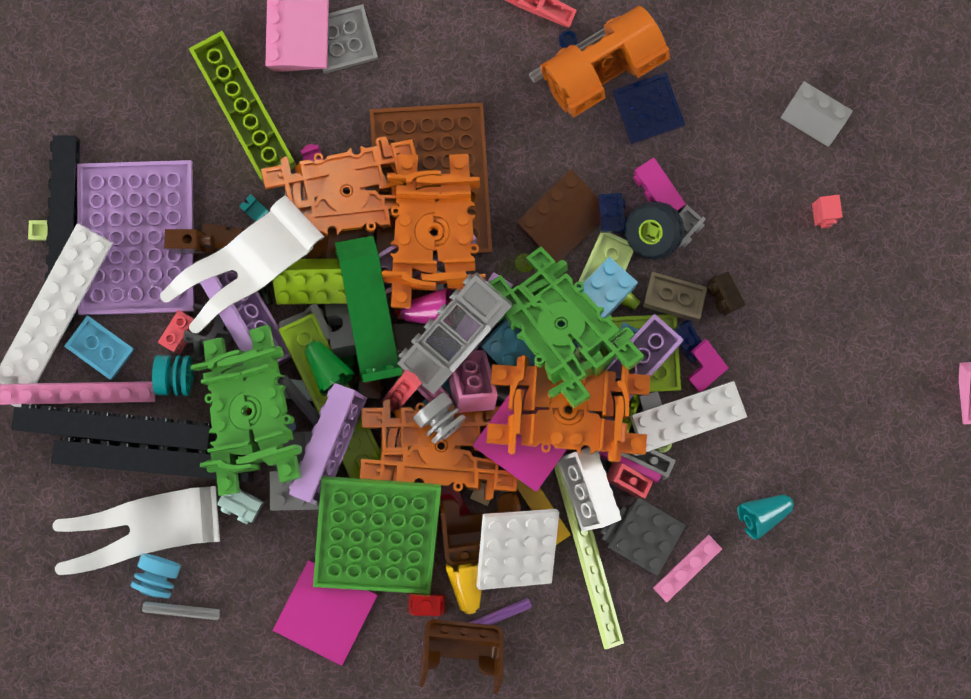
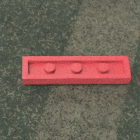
M406 370L381 403L383 404L384 400H390V411L395 415V410H399L422 382L417 375Z

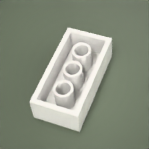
M589 447L581 449V454L577 451L565 454L558 461L582 531L602 528L622 520L619 508L613 497V491L606 477V471L603 469L600 454L598 451L590 454L591 450Z

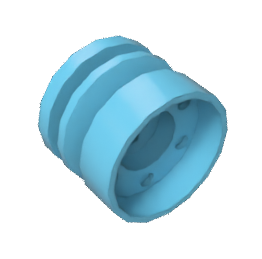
M142 553L137 566L145 572L135 573L134 577L141 581L133 580L130 586L148 596L170 598L172 592L164 588L173 589L174 584L167 581V578H177L181 565L165 558Z

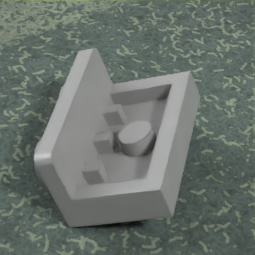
M688 205L679 213L683 220L684 235L678 248L681 246L685 248L692 240L690 236L694 232L698 233L705 226L703 222L706 218L704 216L700 217Z

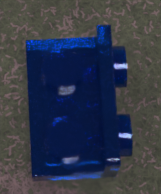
M622 193L599 194L601 233L618 232V234H622L625 231L627 217H624V210L626 208L625 198H622Z

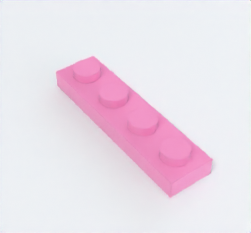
M707 535L653 589L665 602H668L722 548L710 535Z

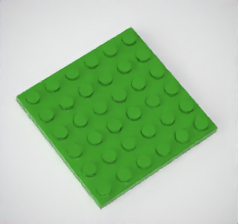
M322 476L313 587L430 594L441 484Z

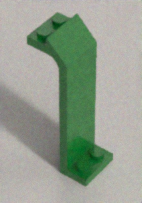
M368 236L335 242V254L340 264L361 381L369 382L403 375L402 368L397 364L398 357L374 237Z

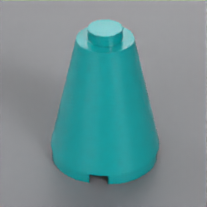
M785 494L743 502L737 507L738 517L740 521H745L748 527L744 528L746 533L756 540L764 536L793 511L794 503Z

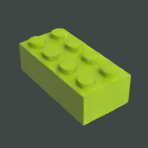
M338 258L299 259L272 280L276 304L347 303Z

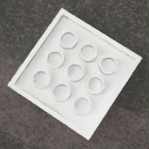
M557 509L483 514L476 587L479 590L552 583L559 511Z

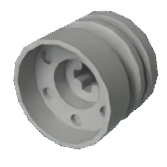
M445 392L433 399L413 417L420 428L427 425L431 426L426 434L428 437L435 432L437 433L431 440L433 444L447 439L460 428V425L466 419L464 414L455 419L454 416L460 410L459 408L451 412L448 410L453 401Z

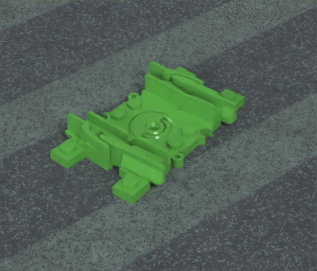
M541 246L526 257V261L533 267L536 273L521 285L511 289L501 275L488 283L512 303L511 308L498 322L506 319L511 330L520 328L522 331L517 334V338L522 339L532 353L536 355L534 359L535 365L542 367L545 364L547 378L553 384L563 380L562 383L548 391L549 397L552 399L562 393L574 409L590 399V394L581 383L582 380L593 373L598 377L610 366L615 358L629 371L644 359V355L630 341L634 336L633 331L629 327H624L620 331L611 321V315L607 318H602L600 314L604 312V307H598L586 293H583L584 285L582 282H576L573 285V279L565 273L568 270L567 263L564 260L556 263ZM560 321L565 323L563 327L558 326ZM572 341H575L581 347L579 356L580 360L584 361L581 365L574 355L576 347ZM602 346L609 352L604 358L600 352Z
M269 325L249 330L253 349L245 352L234 350L226 353L224 338L203 341L205 362L191 365V369L195 371L212 370V372L203 373L201 383L208 385V389L212 392V394L205 396V402L212 404L210 407L212 428L209 433H216L217 439L214 442H210L214 448L207 449L211 453V460L200 463V467L207 468L209 473L216 472L218 496L240 493L238 473L260 470V463L266 462L268 466L277 465L280 483L301 478L296 455L302 453V446L291 445L283 448V444L293 440L292 429L288 428L287 425L294 423V417L286 414L288 411L284 395L286 386H278L277 384L278 379L284 377L279 371L277 359L282 358L284 353L282 347L274 346ZM248 408L252 409V413L250 415H247ZM252 430H253V434H254V437H255L254 440H255V442H258V444L253 443Z

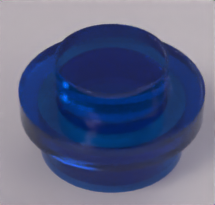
M571 30L563 31L559 35L560 46L567 48L570 45H576L577 35Z

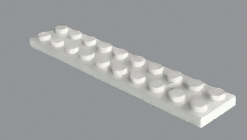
M79 223L76 224L0 365V384L38 382L113 242ZM11 404L14 407H21V404Z

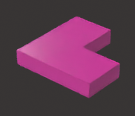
M706 339L691 351L701 366L687 378L699 393L705 390L728 369V366Z

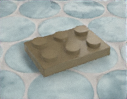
M652 272L643 307L698 323L701 318L707 287Z

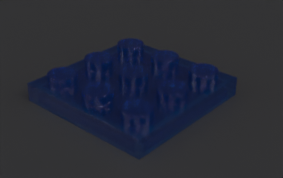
M666 72L615 89L612 92L631 144L685 126Z

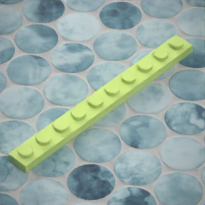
M557 463L554 469L604 649H610L623 644L624 641L593 529L581 530Z

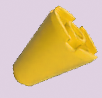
M478 563L457 566L446 564V571L460 610L464 611L465 614L475 613L480 608L482 590L476 587Z

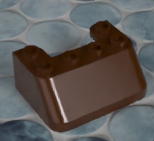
M504 492L498 497V511L460 515L459 506L455 500H440V522L445 559L448 564L457 566L479 563L483 514L521 511L516 492Z

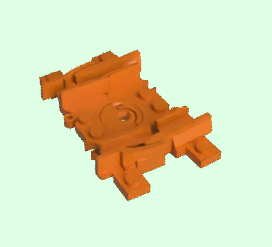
M379 137L376 139V146L364 148L360 146L361 153L358 155L353 154L352 149L349 148L347 152L329 155L325 160H323L321 153H316L313 161H299V164L294 167L295 174H291L288 157H283L281 165L261 169L265 190L285 186L286 196L326 236H328V229L331 227L336 229L337 235L341 231L362 229L364 225H366V230L370 233L375 231L376 224L382 227V230L394 227L393 220L398 217L392 216L391 209L394 206H398L396 203L397 185H404V182L387 183L386 178L388 174H398L399 154L416 155L413 139L389 145L386 137ZM388 167L391 173H386L385 177L381 168ZM303 184V187H302V200H301V185ZM376 187V190H365L366 188ZM348 188L350 193L344 194L343 189ZM389 191L390 195H379L381 194V192Z
M399 154L398 174L387 175V182H406V185H397L396 203L398 206H394L391 209L392 216L398 217L395 220V237L391 242V246H397L399 250L395 254L390 253V256L393 258L392 270L382 271L383 282L392 283L391 308L411 309L412 290L436 291L437 285L447 283L448 290H461L465 286L463 281L468 276L466 271H476L475 258L472 255H476L479 252V247L477 244H471L473 242L472 221L476 215L468 214L467 210L475 207V204L471 201V189H478L480 187V177H470L468 154L449 155L450 174L442 175L439 170L418 172V155ZM431 230H437L438 234L436 236H432L430 234ZM433 251H437L438 261L444 264L445 273H437V261H433ZM413 271L422 272V281L412 278ZM479 274L486 280V274Z
M390 400L383 401V408L361 409L362 429L381 428V460L361 459L359 479L414 482L419 479L423 483L441 484V486L447 487L453 483L452 488L455 492H460L463 489V484L468 490H480L481 482H485L484 501H489L493 498L494 490L516 492L517 478L508 471L498 470V464L483 454V458L473 457L471 454L480 452L473 447V444L481 434L480 429L486 428L500 407H495L494 410L457 413L454 416L455 419L464 414L466 419L452 435L438 442L445 445L442 450L437 447L438 443L433 444L431 441L437 435L436 432L429 437L426 435L431 426L427 425L420 428L413 419L420 411L418 407H425L423 403H418L415 411L411 407L395 410V418H391ZM452 404L448 410L451 412L455 409V406ZM399 430V433H398V436H397V441H396V447H395L396 435H397V431ZM460 447H471V452L462 450Z

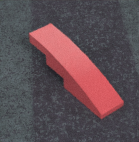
M505 0L521 9L568 28L577 11L559 0Z

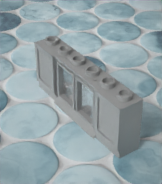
M477 272L473 276L469 274L463 281L465 286L461 290L456 289L449 297L452 299L448 305L444 303L439 308L437 318L435 320L431 318L425 324L424 328L426 330L422 335L418 333L412 339L413 345L409 350L405 347L398 355L401 359L397 364L405 371L408 370L417 375L422 382L421 385L432 394L441 387L512 306V303Z

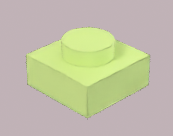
M29 220L28 239L46 241V237L49 235L47 220Z

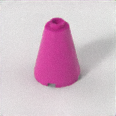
M443 288L412 299L411 309L400 308L401 317L406 322L426 324L431 318L435 320L439 315L437 313L439 308L444 303L448 305L452 299L449 298L452 295L451 290ZM455 309L443 320L449 326L455 323Z

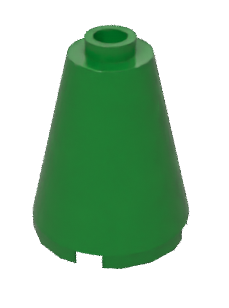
M314 340L306 345L307 349L304 353L322 396H327L329 389L333 387L334 383L345 386L352 380L353 377L351 375H355V373L321 341L316 342Z

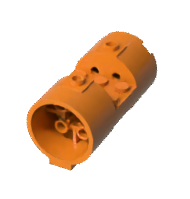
M638 5L622 16L619 15L607 21L604 25L605 36L596 44L587 46L583 52L576 45H570L567 48H562L555 54L556 56L540 65L542 76L545 81L548 80L547 83L552 95L565 112L568 111L569 115L571 114L573 118L605 99V90L602 85L625 71L639 78L670 59V49L666 45L658 25L642 6Z

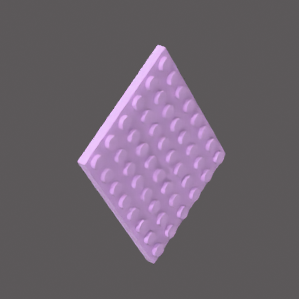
M191 160L77 164V224L79 223L113 242L78 307V315L174 313L178 310L193 312V304L195 303L194 286L170 302H163L160 298L161 292L182 271L194 264V254H177L164 249L165 229H194L193 162Z

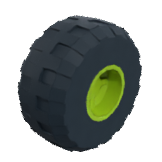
M660 201L647 202L631 212L625 225V236L628 245L637 255L646 259L655 260L667 257L678 248L683 240L684 226L679 212L671 205Z

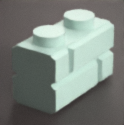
M240 489L238 494L221 496L217 505L221 506L220 510L228 515L234 513L238 516L237 520L248 524V522L254 523L265 502Z

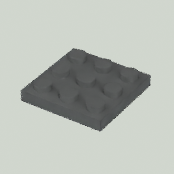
M636 496L608 548L658 576L686 525Z

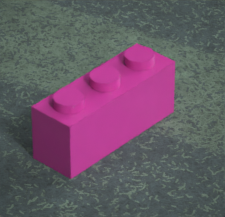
M655 158L650 159L635 169L633 179L638 186L641 185L644 188V195L649 202L660 201L667 203L677 211L684 208L686 203Z

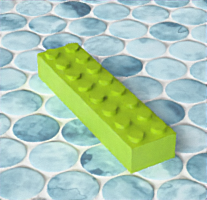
M223 31L190 47L189 50L261 181L263 182L261 169L281 165L283 157H288L290 170L294 169L296 166L294 159Z

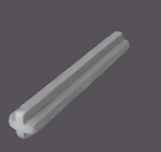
M144 602L142 608L145 613L218 620L220 618V610L156 602Z

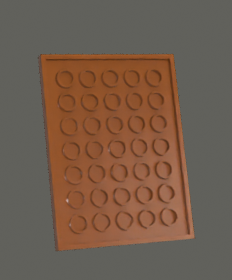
M483 103L370 109L372 147L376 146L375 141L379 137H386L389 145L413 139L416 155H418V172L439 170L441 175L450 174L449 155H469L470 177H480V187L478 189H471V201L475 204V207L469 208L467 212L470 215H476L472 222L473 234L477 238L476 244L479 247L477 254L492 253ZM388 167L381 168L385 177L386 173H391ZM389 191L381 192V194L379 195H390ZM393 220L394 227L385 228V230H382V227L376 224L378 254L391 246V242L395 237V220Z

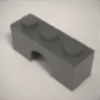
M347 303L325 304L329 326H342L338 331L329 333L332 352L338 358L356 355Z

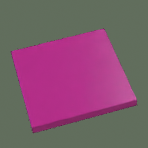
M517 387V389L526 390L525 395H524V399H523V404H522V407H524V400H525V396H526V393H527L528 388H526V387ZM510 394L489 423L508 425V416L514 415V411H509L508 409ZM535 408V412H522V415H523V414H536L538 410H549V409H548V408ZM488 425L473 444V447L536 492L567 450L556 449L551 445V450L545 453L541 450L542 444H539L537 447L521 445L522 436L517 435L515 455H511L508 453V445L486 443Z
M308 560L273 631L342 666L378 595L369 590L313 587L315 563Z

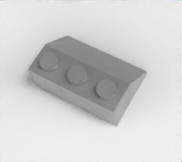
M804 81L780 118L829 147L853 110Z

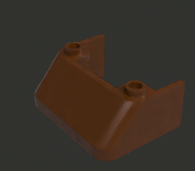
M438 619L428 621L424 630L420 658L419 687L424 686L428 670L436 669L439 666L440 657L478 660L480 672L485 675L494 676L493 694H498L503 681V631L496 625Z

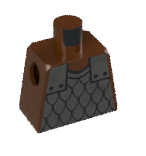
M165 229L164 249L174 253H205L206 247L214 246L213 235H206L199 230Z

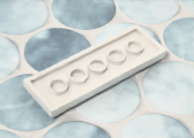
M733 381L629 417L636 434H647L646 452L744 419L747 417V414Z

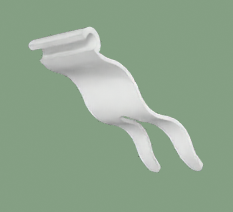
M284 196L271 207L268 214L245 229L223 249L182 271L161 292L160 298L163 302H170L204 280L231 270L236 271L238 278L217 292L189 325V330L192 333H199L224 309L262 289L285 269L307 255L313 249L314 244L322 240L324 236L287 196Z
M198 487L163 493L127 502L99 513L55 520L53 529L63 532L98 530L128 525L130 528L128 535L104 548L58 563L55 566V572L58 575L87 572L139 556L142 553L146 554L197 543L220 542L217 487Z

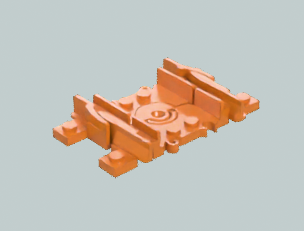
M526 355L517 358V366L492 364L491 385L510 386L508 409L509 411H514V415L508 416V425L488 423L486 443L508 445V453L515 455L516 437L519 435L522 436L521 445L537 447L539 444H542L541 450L545 453H548L551 450V445H553L556 449L576 450L579 454H581L583 446H588L591 450L590 454H593L595 451L608 452V460L610 462H619L621 460V453L646 455L647 434L627 433L628 424L622 423V420L629 417L630 394L649 396L650 375L628 374V369L622 363L620 381L615 382L616 372L605 370L598 377L593 373L581 381L590 394V399L573 409L562 393L552 399L549 397L548 391L562 383L563 380L553 384L547 378L545 365L542 368H538L536 365L529 366V358ZM517 387H529L525 396L524 407H522L526 390L517 389ZM611 393L622 394L623 396H613L612 399ZM570 406L572 412L566 413L565 407ZM535 408H548V409H549V410H538L536 414H523V415H522V412H535ZM588 411L602 412V417L614 418V421L600 418L598 414L589 413Z

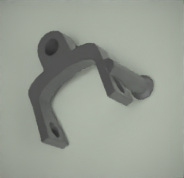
M194 303L193 315H198L204 306ZM219 314L214 318V326L207 336L184 331V342L193 343L194 353L192 358L199 361L203 358L201 353L203 341L216 339L217 337L224 338L225 343H230L233 340Z

